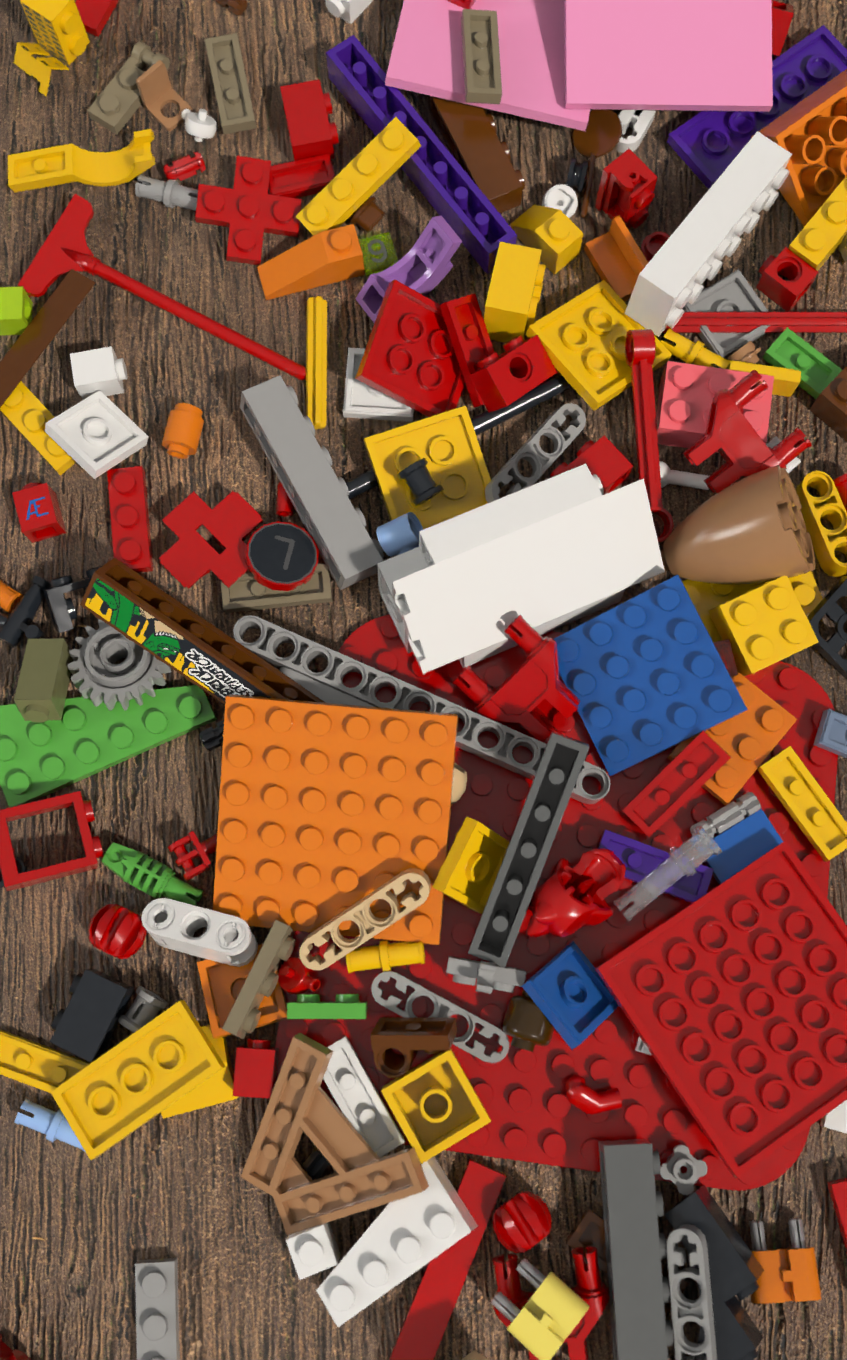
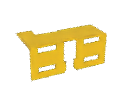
M17 42L14 64L28 75L36 78L40 82L39 92L47 96L51 70H70V68L54 57H37L36 59L32 57V54L50 56V53L37 43Z

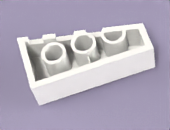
M435 1157L430 1158L421 1165L429 1187L421 1193L390 1202L316 1290L337 1327H340L478 1227Z

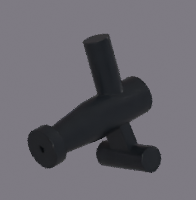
M36 575L30 581L33 585L17 603L11 614L8 616L0 612V640L16 648L24 633L28 639L49 638L36 625H30L44 597L43 589L51 587L48 581Z

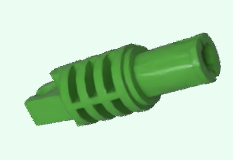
M115 842L109 846L101 860L105 867L124 882L156 899L166 897L197 906L196 901L199 902L204 893L203 890H199L175 877L174 869L140 851Z

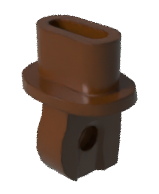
M374 196L370 197L352 214L353 218L350 222V225L354 224L356 226L358 224L367 233L385 215V212L375 204L377 199Z

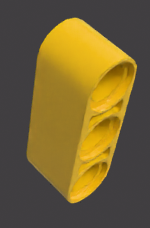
M812 471L804 477L795 489L802 506L800 510L804 518L806 532L810 533L813 550L822 570L829 576L842 577L847 574V563L837 560L834 551H840L847 557V512L830 475L822 471ZM807 487L815 488L819 492L820 497L810 495ZM820 519L829 520L834 530H828L823 527Z

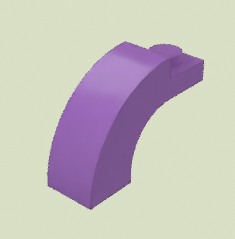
M442 215L432 217L414 246L401 260L384 271L370 275L357 295L356 301L375 323L388 284L394 279L426 296L454 266L450 259L463 241Z

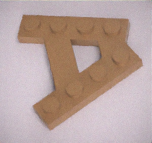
M301 1033L292 1038L241 1178L273 1196L287 1235L421 1193L429 1187L414 1147L379 1158L327 1096L320 1085L333 1051ZM303 1131L337 1173L312 1180L293 1157Z

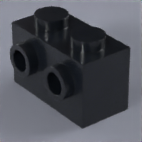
M86 969L84 974L79 973L69 989V994L72 995L68 1006L66 1009H60L52 1022L50 1029L54 1033L49 1042L89 1062L95 1061L103 1055L119 1023L118 1018L120 1015H123L135 988L97 969Z

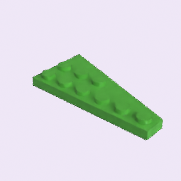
M197 685L154 689L155 697H151L147 693L142 694L143 705L140 706L134 699H130L128 710H124L120 701H117L112 711L108 710L104 700L96 707L93 705L90 697L86 699L83 697L67 698L62 719L47 720L42 723L25 721L16 704L0 705V785L9 808L31 803L216 721L217 717L206 692Z

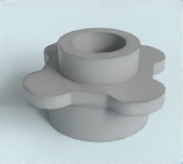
M685 1145L675 1146L673 1153L667 1158L666 1163L660 1165L661 1177L665 1180H671L676 1184L677 1190L683 1195L691 1194L694 1190V1183L699 1177H703L707 1173L706 1163L703 1160L695 1159L690 1154L689 1148ZM681 1166H686V1173L680 1172Z

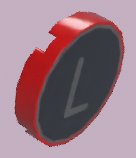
M276 521L264 524L253 532L246 546L245 563L248 570L250 569L254 574L253 578L259 584L272 590L290 591L303 583L305 585L311 580L317 569L319 550L314 538L304 528L290 522Z

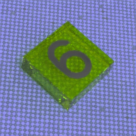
M390 232L359 239L366 276L384 271L398 262Z

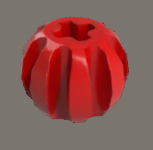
M107 904L98 909L91 918L88 927V939L92 946L118 959H127L134 955L143 945L146 929L142 924V917L118 904Z
M521 1191L497 1208L493 1215V1229L498 1241L506 1249L514 1253L526 1252L543 1240L552 1228L551 1214L546 1203L538 1195L529 1191Z

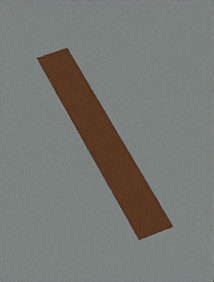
M71 269L0 361V408L96 282Z

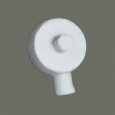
M189 109L182 111L181 117L185 120V130L195 136V141L202 142L203 138L208 139L215 135L217 130L216 120L207 115V110L199 109L198 113H192Z

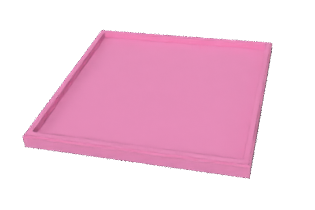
M404 0L386 74V86L581 131L586 130L590 109H565L564 0H476L471 7L473 10L497 11L502 83L500 104L465 102L461 16L464 8L447 0Z
M564 0L565 109L769 112L773 107L771 0Z

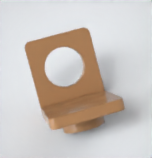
M161 60L136 79L144 108L167 131H172L184 121L181 117L183 110L189 109L193 113L192 107L171 87L165 64ZM168 103H175L180 107V111L175 117L168 118L161 113L163 106Z

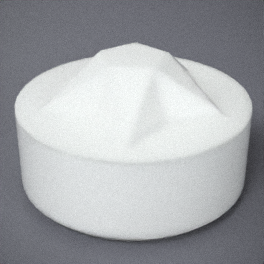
M555 185L544 194L542 206L560 209L570 218L578 206L577 195L567 185Z

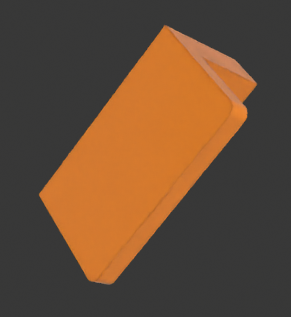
M617 216L612 219L609 232L585 243L584 251L601 280H605L617 295L626 302L630 300L638 275L648 264V261L622 218Z

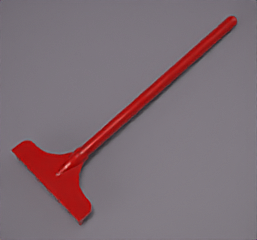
M74 194L17 287L23 286L29 297H41L60 275L70 272L71 269L87 272L93 276L97 275L299 380H306V367L117 271L94 257L86 244L85 233L89 222L93 218L94 210L89 201L77 194Z

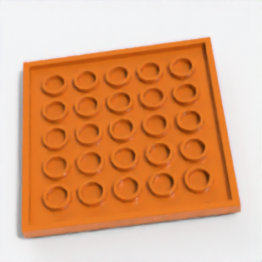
M227 695L225 698L213 910L239 917L245 920L248 926L272 928L275 920H278L290 926L294 931L313 932L402 871L409 868H417L424 871L431 881V889L427 900L372 938L413 943L422 941L423 944L439 945L444 893L432 886L438 876L440 867L444 864L447 857L458 714ZM409 879L406 880L407 885L404 891L396 896L401 908L404 906L400 903L403 896L409 892H414L416 896L420 895L419 889L422 884L419 881L412 883ZM390 889L389 891L395 895L394 889ZM377 899L370 904V910L375 917L386 918L392 913V908L386 900ZM345 920L339 924L341 935L353 937L360 935L359 926L355 922Z

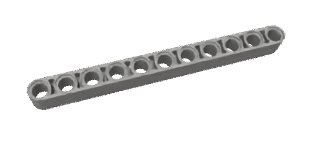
M243 616L235 623L233 629L235 640L275 667L289 668L375 707L409 710L413 703L421 701L428 704L430 712L458 714V717L464 722V728L457 733L456 747L532 781L534 780L547 744L257 616ZM256 628L261 630L260 638L253 643L243 641L244 634L249 629ZM291 643L295 646L292 655L286 658L276 655L277 648L281 644ZM318 657L327 659L329 663L324 671L315 673L309 670V665L313 659ZM349 672H357L362 676V681L358 686L349 688L342 684L344 676ZM382 687H391L396 691V697L391 702L383 703L377 700V691ZM484 731L493 732L498 738V744L489 749L482 747L477 739L479 734ZM518 746L527 747L532 753V760L526 764L518 763L512 756V750ZM584 761L570 797L586 804L597 803L610 790V777L600 767ZM587 776L598 779L601 785L599 794L591 795L586 793L582 788V779Z

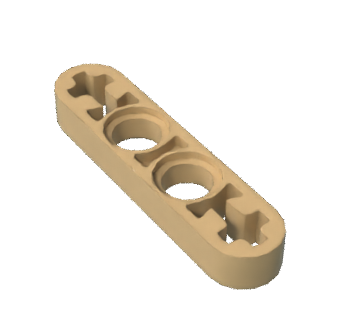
M417 868L404 870L311 932L304 939L299 950V957L302 963L311 970H323L422 905L427 900L431 889V881L428 875ZM409 879L412 883L419 881L422 884L419 889L420 895L416 896L414 892H409L403 896L400 903L404 906L401 908L396 896L404 891L407 885L406 880ZM394 889L395 895L389 890ZM377 899L386 900L392 908V913L386 918L375 917L370 910V904ZM345 920L355 922L359 926L360 935L354 939L344 938L339 932V924ZM327 931H329L334 943L327 947L323 954L324 958L319 954L312 956L310 954L313 947L312 943L320 947L328 942L330 935Z

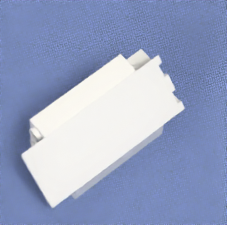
M586 464L419 531V547L377 564L379 593L407 652L414 653L423 674L458 659L462 667L465 668L517 646L518 644L503 631L520 614L540 635H543L620 602L626 588L665 572L644 478L604 494L599 477L596 474L592 475Z

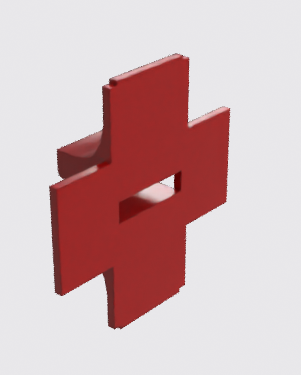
M193 491L162 519L179 540L159 557L160 563L184 588H191L200 578L211 571L229 588L248 571L245 563L247 544L244 540L263 521L261 519L262 516L238 492L232 491L218 505L211 509ZM201 525H203L206 533L224 550L221 554L196 531Z

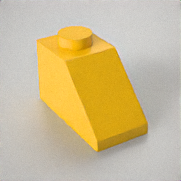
M533 205L509 225L517 234V238L526 247L542 250L540 261L554 275L580 253L584 233L560 209Z

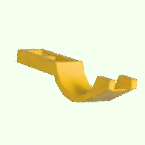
M151 129L133 132V140L128 146L118 151L107 153L88 151L71 143L8 155V186L16 193L77 181L100 187L117 186L130 182L155 165V157L151 153V142L154 140V133Z

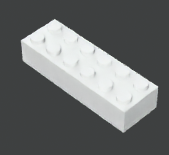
M757 131L640 272L624 314L646 329H652L653 333L658 337L667 326L671 329L674 328L684 313L682 308L688 302L692 305L702 292L704 286L701 284L707 278L711 281L723 264L721 262L722 258L725 255L731 257L742 241L740 236L743 232L749 234L760 219L758 213L762 209L768 211L779 195L775 189L778 190L790 172L786 169L792 153Z

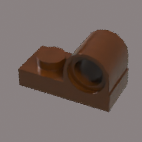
M380 1017L370 1035L376 1068L387 1077L399 1078L407 1074L418 1050H423L429 1054L450 1050L457 1034L456 1018ZM391 1048L398 1049L403 1055L396 1054Z

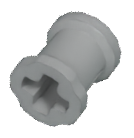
M138 986L136 989L137 997L127 1013L120 1015L118 1018V1022L134 1033L153 1020L159 1010L165 1009L168 1005L163 998L141 986Z

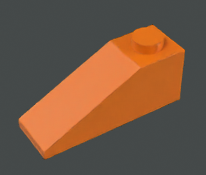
M354 224L320 232L257 266L266 300L365 275L363 253Z

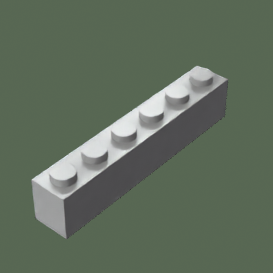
M281 375L242 391L240 409L308 533L314 538L319 553L337 586L342 590L378 573L377 564L383 561V550L379 542L375 538L371 539L365 529L366 520L358 507L354 508L349 500V490L342 477L337 478L331 467L332 459L328 450L324 446L320 447L314 437L315 428L307 415L303 417L298 408V397L294 389L290 385L286 386Z

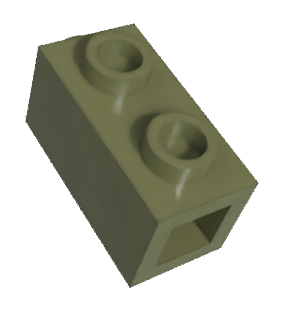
M64 638L28 639L14 697V701L25 721L42 723L47 720L62 719L71 676L68 664L73 662Z

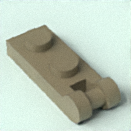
M142 41L137 42L132 49L129 59L87 110L90 119L118 135L143 103L136 84V79L144 73L141 69L145 64L152 67L161 60L168 71L170 59L162 53H153L151 47Z

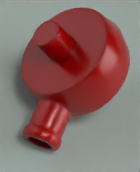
M292 957L280 967L278 983L287 993L301 994L308 988L312 991L319 989L320 980L313 977V970L307 968L300 958Z

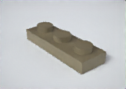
M463 9L461 30L465 102L500 104L502 83L497 11Z
M237 33L204 39L223 133L230 134L256 129Z
M318 564L310 581L290 591H278L267 588L253 578L254 574L252 572H246L229 588L221 581L222 602L225 613L333 602L330 571L326 564Z
M275 920L222 1028L223 1030L244 1039L247 1032L251 1034L256 1028L261 1016V1011L258 1008L264 996L269 997L274 991L279 975L275 973L281 961H287L295 947L296 939L293 938L295 932L290 926Z

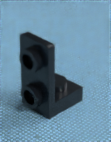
M102 566L85 570L87 577L73 580L71 575H66L49 580L51 587L44 588L43 592L55 631L61 633L74 629L71 620L77 619L71 598L65 599L63 593L88 587L94 572Z

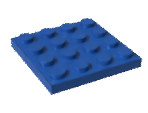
M679 575L554 638L557 644L559 673L565 686L580 700L577 710L609 776L624 771L698 735L703 730L706 731L748 710Z

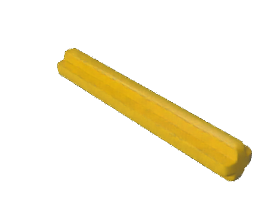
M321 296L308 298L306 322V415L312 421L315 430L323 429L327 424V301Z

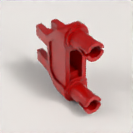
M752 370L748 376L729 391L721 389L715 394L709 412L705 435L682 453L688 462L695 466L701 464L716 451L724 458L726 463L704 480L713 493H719L741 476H750L777 465L780 466V469L784 467L787 469L786 465L812 446L809 439H803L806 435L799 428L793 430L794 432L775 447H767L742 414L743 407L768 389L766 381H760L763 377L756 370Z
M520 614L503 632L508 634L528 654L526 656L527 660L498 688L493 687L491 689L470 666H467L452 683L476 704L474 707L476 709L475 713L493 721L520 723L537 740L543 742L551 735L555 725L537 705L546 699L568 719L578 709L577 705L580 703V700L559 680L556 641L552 637L548 638L546 636L543 638Z
M583 1246L571 1251L577 1286L571 1289L590 1307L563 1342L568 1345L570 1360H589L586 1337L598 1321L610 1298L609 1289L601 1282L597 1257L598 1251L594 1246L586 1247L587 1264L584 1260ZM504 1254L498 1255L492 1259L497 1291L501 1292L521 1311L536 1291L525 1292L521 1290L520 1276L517 1271V1255L508 1254L506 1266ZM493 1305L496 1315L508 1328L512 1322ZM528 1350L530 1360H539Z

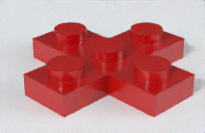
M237 155L233 189L199 184L195 222L229 227L226 261L260 265L264 233L298 237L300 221L296 215L301 211L302 199L268 194L270 160Z

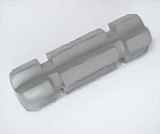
M752 792L744 794L736 799V803L733 801L706 817L707 821L703 819L691 826L692 836L699 844L707 842L714 837L715 833L718 835L745 819L744 815L748 817L760 810L761 805L757 797Z

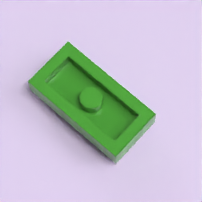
M788 327L762 357L774 367L801 371V379L798 386L815 399L842 371L840 367Z
M297 994V1001L287 1003V1019H366L368 1001H359V994H336V1001H320V994Z

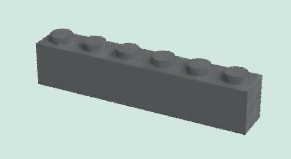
M552 730L475 931L468 954L505 968L584 763L589 744Z
M646 1139L598 1141L607 1277L610 1294L609 1307L613 1360H668L667 1347H673L674 1339L671 1321L665 1320L664 1303L670 1302V1288L667 1276H662L661 1259L667 1258V1248L664 1233H659L658 1217L663 1216L664 1213L661 1191L655 1190L654 1174H660L658 1149H652V1143Z

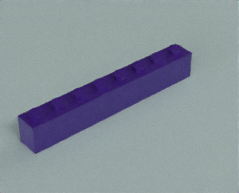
M354 34L327 51L329 79L375 136L397 117L418 139L421 147L401 168L440 216L442 215L463 241L462 244L486 274L492 272L499 243L505 242L516 245L517 234L398 88L385 85V72Z

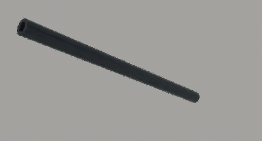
M559 374L541 383L507 407L490 413L487 410L471 418L476 436L572 388V386ZM373 468L345 482L349 490V500L378 486Z

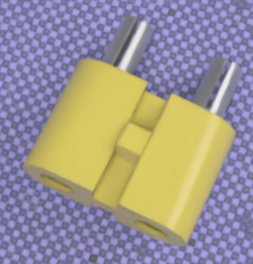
M523 1259L518 1264L517 1271L537 1288L536 1292L521 1311L501 1292L495 1294L491 1303L512 1322L507 1330L539 1360H550L590 1306L552 1271L545 1277L527 1259Z

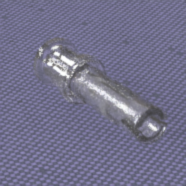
M699 825L695 828L696 833L679 847L673 846L668 853L670 857L665 862L660 864L619 899L613 901L620 911L630 902H634L622 912L629 922L684 875L686 877H693L697 873L696 868L713 854L718 856L722 853L718 844L702 826Z

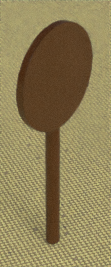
M609 109L590 111L586 130L574 129L573 143L576 150L582 156L589 158L580 212L581 218L587 216L596 158L612 151L618 144L622 134V124L619 117Z

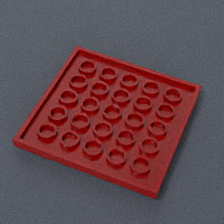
M786 840L595 968L733 1178H740L847 1100V925Z

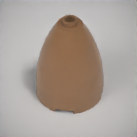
M777 465L752 474L723 489L693 510L676 526L663 543V550H660L664 570H670L674 576L679 575L681 578L692 581L731 585L770 582L782 576L790 578L815 570V556L809 532H806L804 518L800 510L802 506L785 467L780 469V466Z

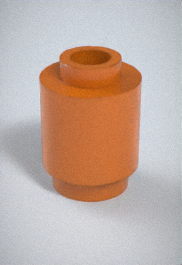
M177 403L174 410L170 411L161 443L167 449L169 455L179 459H187L188 455L196 454L204 425L203 411L200 408L187 403Z

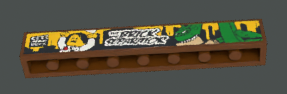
M115 557L94 572L80 605L94 614L95 617L123 634L127 639L155 656L156 659L177 671L188 681L206 691L220 703L225 705V698L229 694L326 703Z

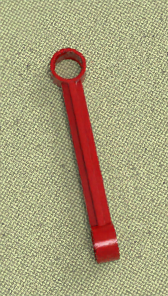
M652 329L629 330L625 340V355L627 364L631 367L639 480L644 478L651 513L657 514L664 523V531L657 538L659 543L666 540L671 534L674 522L671 514L662 505L652 364L655 359V337Z

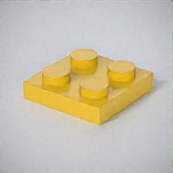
M466 816L432 887L473 911L482 914L509 841L479 821Z

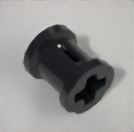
M426 458L413 463L397 474L400 480L404 479L412 491L415 497L413 501L415 506L426 502L444 490L442 485H437L426 467L428 464Z

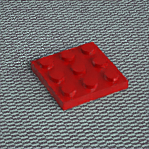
M394 279L388 284L355 379L428 417L456 409L465 380L439 306L440 304Z

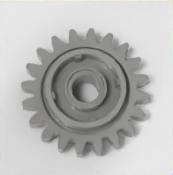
M98 619L99 629L95 630L90 626H86L85 629L89 637L75 638L80 649L69 651L73 662L68 664V668L73 675L71 680L75 687L79 688L78 690L84 699L90 697L93 705L96 707L104 700L105 705L110 711L115 707L116 702L120 701L123 709L128 710L130 699H134L141 706L143 705L142 694L147 693L149 696L155 697L156 693L152 686L154 684L165 686L166 682L161 673H170L171 667L156 659L155 656L127 639L123 634ZM127 658L124 662L115 664L119 659Z

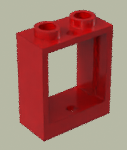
M81 791L0 810V869L7 892L98 868L97 858L103 857L99 835L91 837L88 822L95 821L90 799L83 801ZM74 806L85 857L19 874L7 822Z

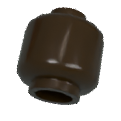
M525 990L522 991L521 996H513L510 999L502 1030L508 1036L513 1037L511 1045L530 1052L534 1051L535 1045L547 1046L551 1041L554 1027Z

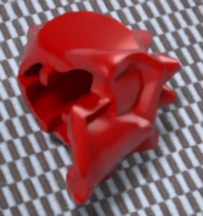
M593 849L583 853L575 867L566 858H561L555 865L552 876L537 889L531 898L530 908L533 915L528 923L527 935L538 937L552 933L555 936L566 937L576 932L583 925L595 926L613 915V910L606 903L605 898L611 893L618 891L622 885L626 872L625 864L621 862L613 851L608 849Z

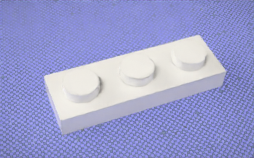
M347 1036L328 1046L327 1048L331 1049L333 1053L323 1079L343 1115L380 1158L403 1144L405 1139Z

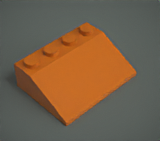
M847 69L758 131L792 153L786 169L790 172L778 190L804 227L847 175Z

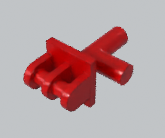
M191 831L187 836L168 846L169 851L175 852L178 858L175 861L177 866L182 865L186 872L183 875L185 880L210 870L211 862L208 855L216 852L217 834L199 842L194 831ZM190 844L193 851L188 853L185 846ZM195 858H198L200 865L195 867L192 861Z

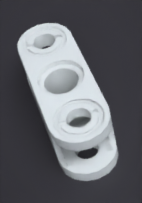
M168 898L155 899L143 910L141 918L143 926L154 941L164 948L237 967L248 964L257 954V939L252 934L245 920L239 917ZM207 927L206 932L202 936L193 937L199 928Z

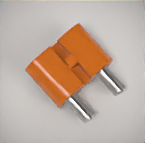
M791 1218L788 1220L792 1247L781 1249L766 1248L762 1221L756 1220L749 1223L753 1248L750 1251L764 1269L763 1273L756 1280L760 1287L751 1294V1303L770 1304L785 1303L786 1301L821 1300L814 1247H806L802 1219Z

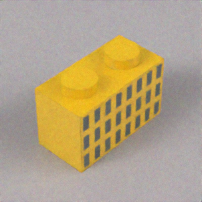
M20 0L39 46L68 65L77 56L83 54L90 41L74 0Z

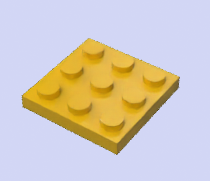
M605 280L531 324L525 334L528 338L538 335L554 367L593 411L632 386L631 367L628 366L625 355L626 335L629 330L646 329L624 314L627 304ZM655 335L653 371L667 363L672 355Z
M466 405L364 438V444L390 521L408 512H412L419 519L424 530L488 504L485 498V488L491 479ZM426 458L428 462L426 467L437 485H442L444 490L426 502L415 506L413 502L415 497L406 481L404 479L400 480L397 474L413 463Z

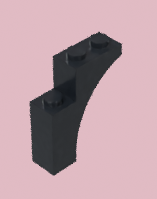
M703 1185L664 1215L674 1229L680 1225L689 1224L696 1226L705 1235L708 1248L717 1360H754L759 1355L756 1348L763 1335L738 1299L742 1301L760 1287L756 1280L763 1273L764 1269L705 1185ZM684 1235L681 1241L690 1256V1253L697 1247L696 1244L689 1243L688 1236ZM694 1265V1266H693L694 1268H698V1269H699V1265ZM698 1284L699 1294H700V1296H701V1288H700V1285ZM701 1325L697 1344L705 1340V1333ZM706 1353L695 1355V1360H699L702 1355L707 1356Z

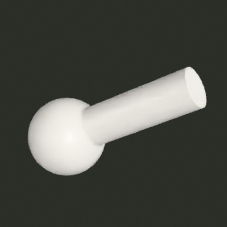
M659 461L661 488L667 484L709 490L704 482L709 475L670 470L666 463Z

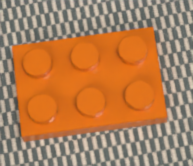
M739 672L732 680L748 710L705 731L731 756L702 785L704 789L724 805L730 803L797 720ZM696 736L679 743L667 758L672 761Z

